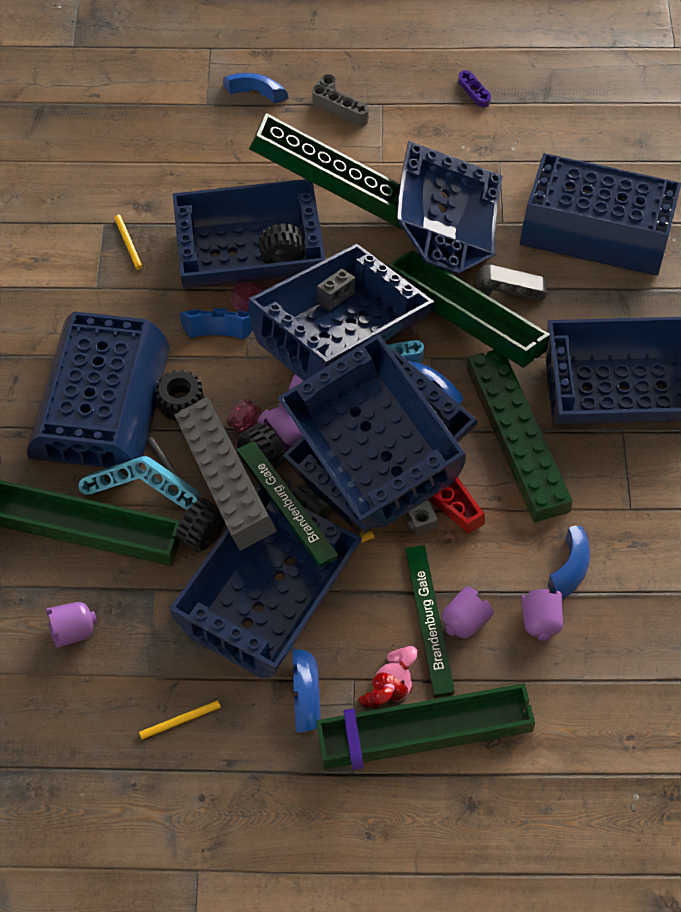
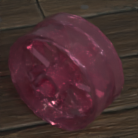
M239 282L235 285L232 292L231 304L237 310L249 312V298L263 292V290L251 282Z
M244 399L231 410L227 418V424L234 428L237 433L241 434L257 423L261 415V408L252 400Z

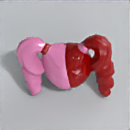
M408 646L390 652L387 655L389 664L381 667L372 680L374 690L371 693L360 696L358 698L359 704L364 707L377 708L388 701L399 702L406 699L412 691L411 676L408 668L417 658V649L413 646Z

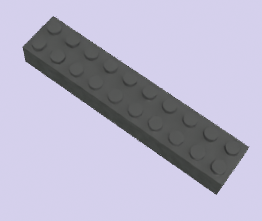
M206 397L199 400L197 403L174 414L229 532L240 551L276 532L209 398Z

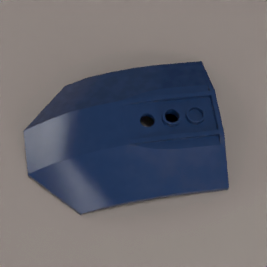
M408 141L400 179L397 217L423 261L435 267L459 274L495 256L496 216L503 175ZM441 192L446 193L448 198H444ZM438 205H443L446 208V212H441Z

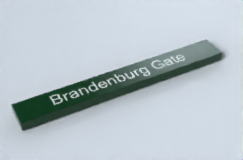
M253 441L238 448L237 454L319 567L338 559L336 551L256 443Z
M425 545L407 547L405 552L434 697L454 695L455 689Z

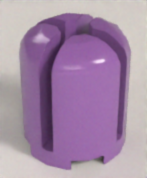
M278 403L279 407L271 411L266 409L260 415L257 422L266 424V426L271 427L276 432L286 452L303 435L282 403Z

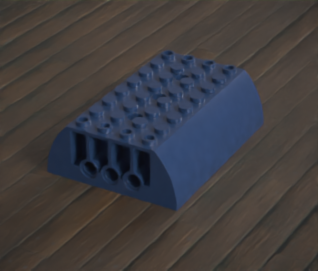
M681 316L548 320L547 333L550 334L548 349L545 353L552 423L554 425L681 421ZM662 384V385H664L666 388H665V389H659L656 385ZM625 385L628 387V390H622L619 386ZM588 386L591 390L584 391L582 387Z

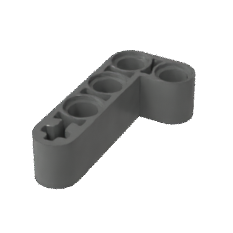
M331 74L323 75L313 86L312 99L315 106L359 126H364L369 122V107L336 91L335 76Z
M494 265L482 266L473 280L474 288L488 297L492 291L533 300H543L547 296L546 279L544 277Z

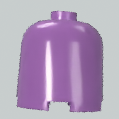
M469 586L462 589L442 612L444 629L450 636L455 635L463 639L469 638L484 626L494 614L487 600L482 602L477 597L479 592Z
M538 589L529 591V596L521 595L524 627L529 635L539 638L540 641H547L562 630V593L556 591L553 594L549 593V589Z
M74 602L46 609L47 616L49 615L50 619L48 624L52 640L55 642V648L89 638L94 630L93 624L97 623L95 612H90L88 606L82 602Z

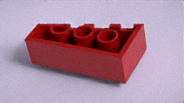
M459 478L453 484L428 499L468 534L485 524L484 512Z

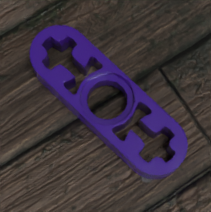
M467 70L461 71L458 77L459 85L479 107H488L491 103V94L472 72ZM477 87L478 90L473 91L470 88Z
M343 710L352 770L363 769L355 710Z

